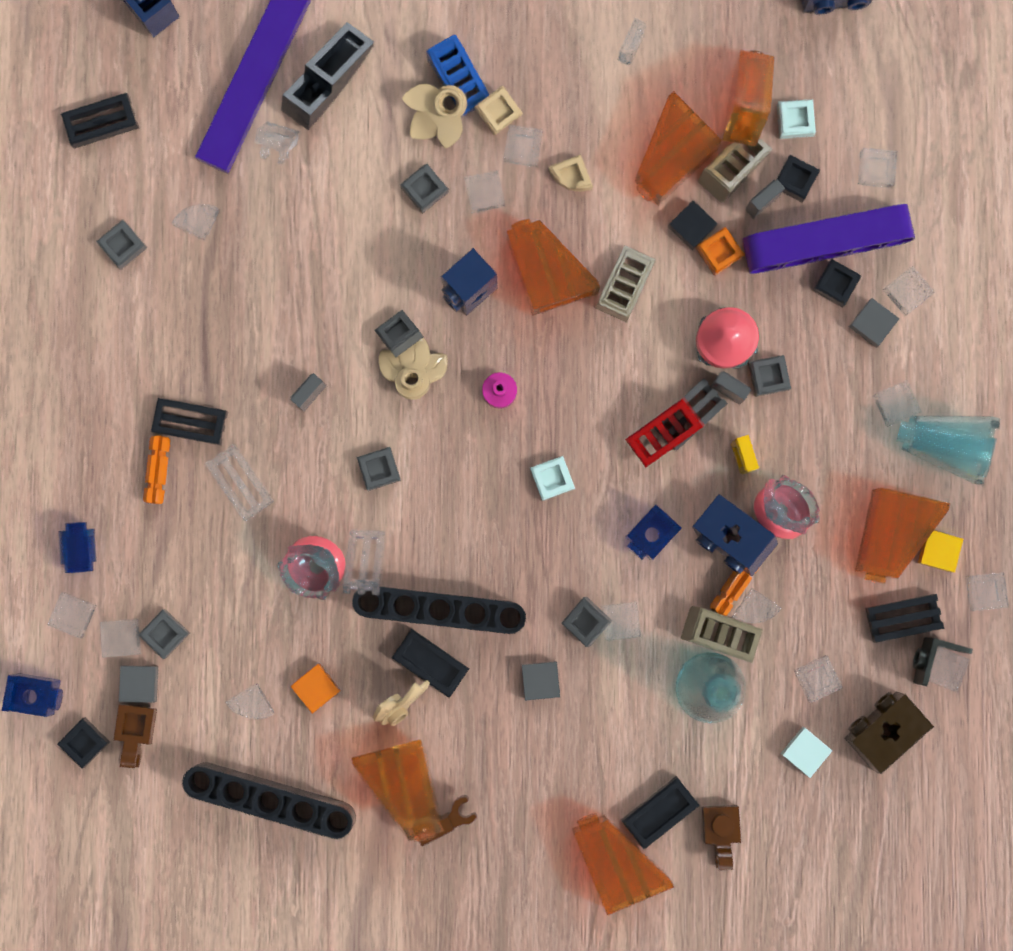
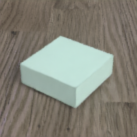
M813 100L778 102L779 139L814 137L816 128Z
M563 456L530 468L542 501L575 489Z
M802 727L781 752V755L811 778L832 750L809 730Z

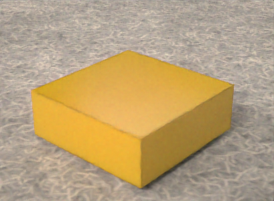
M749 435L733 440L731 447L740 473L743 475L759 469Z
M931 529L926 530L918 564L955 573L964 539Z

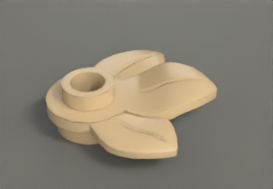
M425 83L411 88L404 94L402 100L409 107L416 110L410 126L411 138L429 139L437 135L439 141L446 149L459 140L463 131L461 116L467 108L466 95L460 88L447 85L438 89ZM447 96H452L456 100V107L453 110L447 109L444 105V100Z
M422 338L396 358L390 350H382L379 354V366L383 377L395 383L397 392L402 397L416 400L427 393L431 383L445 375L448 358L443 353L430 355L427 341ZM410 378L418 379L414 385H409L406 381Z
M427 680L421 685L414 683L403 698L399 694L392 695L378 706L373 715V720L379 721L381 725L388 723L391 726L397 725L407 717L409 713L406 709L427 690L430 682Z

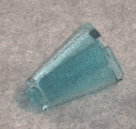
M910 416L909 422L901 421L896 441L903 443V451L975 485L983 486L984 477H987L997 440L993 437L996 428L999 429L1000 418L993 416Z
M707 652L695 655L683 664L676 680L675 691L678 703L690 717L703 723H719L731 718L741 708L746 695V682L741 669L733 660L719 653ZM720 687V692L716 696V690Z

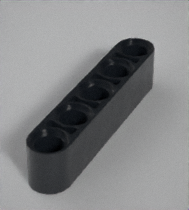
M363 586L354 593L352 599L353 608L356 613L373 619L503 634L519 632L526 622L524 609L519 604L510 601L380 586ZM368 591L374 592L379 598V605L372 612L364 610L361 606V597ZM402 595H407L414 601V610L408 616L400 615L395 607L396 600ZM437 599L445 600L450 607L449 615L443 620L435 619L430 613L431 604ZM472 603L480 604L485 610V618L478 624L470 623L465 617V610ZM512 607L519 611L520 622L517 626L507 628L502 625L500 614L505 608Z
M203 762L195 765L185 773L182 779L184 792L193 799L331 839H340L348 835L356 822L354 808L344 801L212 763ZM197 771L203 772L209 777L210 782L207 789H201L196 786L194 775ZM230 782H238L243 786L244 796L241 799H235L229 794L228 785ZM264 792H272L278 797L277 808L269 809L265 807L262 802V794ZM298 802H307L312 806L313 816L311 818L304 819L299 817L296 812V804ZM332 812L344 813L348 820L345 828H336L331 824L330 814Z

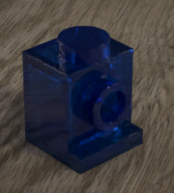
M655 504L626 534L625 538L630 541L626 547L640 560H643L645 556L649 560H653L682 527ZM648 528H654L658 532V538L653 542L647 540L645 536Z
M22 673L8 675L1 711H12L42 717L54 715L55 710H59L63 699V690L59 689L61 680ZM30 690H33L37 695L34 703L29 702Z

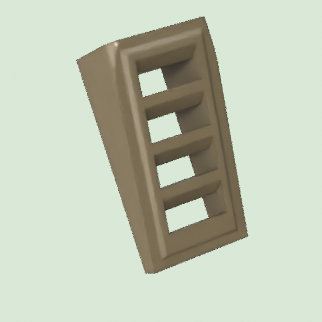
M746 127L703 170L698 182L720 202H724L767 157L772 148ZM744 143L756 156H751L740 145ZM734 153L739 159H741L746 164V166L741 164L735 157L732 156V154ZM724 163L727 167H729L736 174V176L731 174L725 167L722 166V164Z
M624 246L597 302L596 309L627 323L656 259ZM628 257L645 265L644 270L640 271L625 264L626 258ZM623 270L639 277L638 283L619 275L620 271ZM615 282L634 289L633 294L631 295L614 287ZM612 293L629 301L627 306L609 299V294Z
M691 606L681 639L753 663L763 629L701 607ZM715 622H719L714 642H712L710 638ZM729 627H733L728 646H724ZM742 631H745L747 634L742 650L738 651L736 649Z

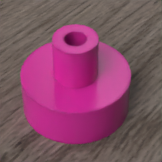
M498 372L491 374L484 381L482 387L484 400L488 405L497 409L510 406L517 396L516 382L506 373ZM501 387L503 390L497 391V388Z

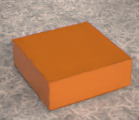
M726 227L696 246L697 251L714 276L745 256Z
M320 663L290 686L312 714L341 691Z

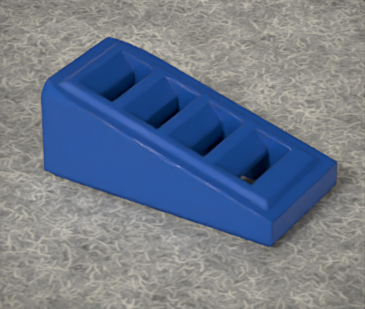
M456 34L426 51L427 60L443 86L453 85L469 76L471 80L458 88L464 94L474 88L477 89L478 93L467 99V108L462 117L475 110L474 106L489 96L485 85ZM453 53L456 54V55L452 56L451 58L445 60L444 62H442V63L440 62V60L446 58L447 56H449V55H451V54H453ZM460 63L462 64L463 68L449 76L447 75L446 71ZM450 96L451 100L453 101L454 105L456 106V100H455V98L452 97V96Z

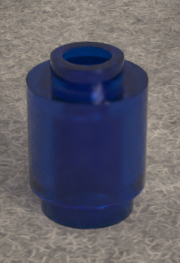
M87 522L65 523V530L58 531L60 565H64L65 573L94 571L93 562H97L95 528L87 529Z

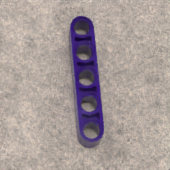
M899 204L759 232L744 237L742 242L749 274H758L905 244L913 241L915 234L908 204Z

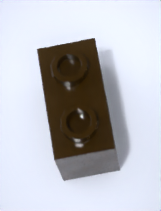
M888 692L883 695L874 705L877 709L867 718L861 716L855 720L848 728L850 733L844 738L866 764L879 774L887 770L934 727L909 697L900 692H895L894 694ZM883 723L890 724L888 730L891 734L888 737L882 735L884 733Z

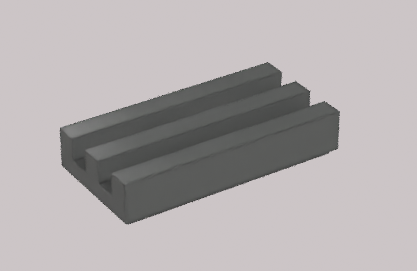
M703 378L684 397L689 402L701 390L707 394L693 407L696 413L710 400L716 404L701 418L705 425L728 403ZM684 416L679 420L682 425L688 422ZM667 418L662 422L665 424L669 419ZM655 426L654 429L661 435V433ZM674 426L669 429L672 436L677 432ZM690 436L689 438H687L686 440H684L682 443H680L679 445H677V446H676L675 448H673V449H674L675 451H677V450H678L683 444H685L692 436Z

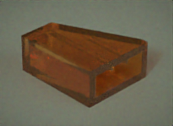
M740 50L733 71L722 137L723 141L756 147L771 110L775 56L765 55L755 50Z
M674 91L668 96L635 179V182L638 184L636 189L640 195L649 202L653 200L658 206L718 150L722 142L717 134Z
M524 219L511 225L512 229L507 231L506 239L533 316L599 293L600 285L598 280L540 220L531 222V219Z
M885 488L873 489L855 571L865 573L864 580L880 584H886V579H898L947 514L950 503Z
M421 739L352 757V764L359 777L408 841L423 842L434 838L437 833L444 832L429 760Z
M597 813L587 815L577 821L578 826L572 828L607 916L674 888L668 874L606 815L598 817Z

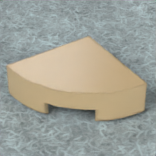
M581 155L548 167L552 178L566 189L588 191L593 188Z

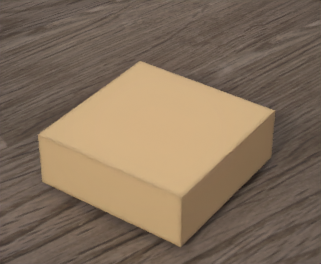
M503 85L474 106L493 135L499 133L523 114Z

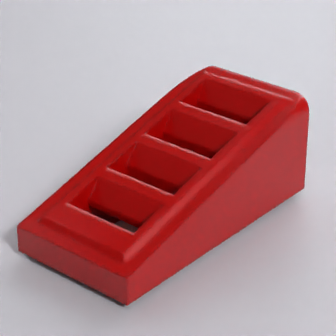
M683 397L625 440L646 468L703 428L704 423L686 398ZM680 410L691 425L687 430L674 414L676 411ZM667 418L679 433L675 438L662 422ZM655 426L667 441V444L663 447L651 431ZM645 435L656 450L655 453L650 455L639 439L641 436Z

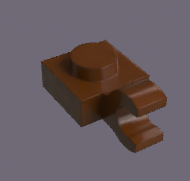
M119 704L113 740L124 742L120 767L139 768L142 754L141 744H152L157 708Z
M462 795L455 799L450 813L448 812L441 816L439 811H436L419 821L421 826L417 828L415 834L421 847L450 833L460 825H467L476 820V812L468 816H464L459 812L460 805L469 801L467 795Z
M739 806L702 807L704 843L715 845V866L718 870H733L731 843H741Z

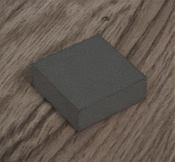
M427 163L400 184L402 190L422 213L449 192L447 186Z
M774 179L750 200L746 206L747 213L753 219L779 198L785 187L778 179Z
M121 220L96 241L121 270L147 249L146 245L124 220Z
M871 298L850 324L849 328L877 348L898 322L899 318Z
M403 310L375 329L377 335L395 358L423 338L420 330Z
M784 355L748 363L755 397L789 391L791 389Z
M721 371L710 386L739 405L745 401L751 392L750 387L725 371Z
M314 373L310 374L290 397V400L305 412L327 385Z
M391 447L357 457L367 491L401 481Z
M583 597L561 624L584 646L590 647L612 620L588 597Z
M163 609L138 635L162 659H166L190 632L166 609Z
M557 661L522 665L525 701L560 697Z
M120 666L119 702H157L159 666Z

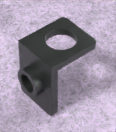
M924 637L922 648L916 650L913 659V668L916 669L913 683L928 686L937 647L966 654H972L973 649L935 638Z

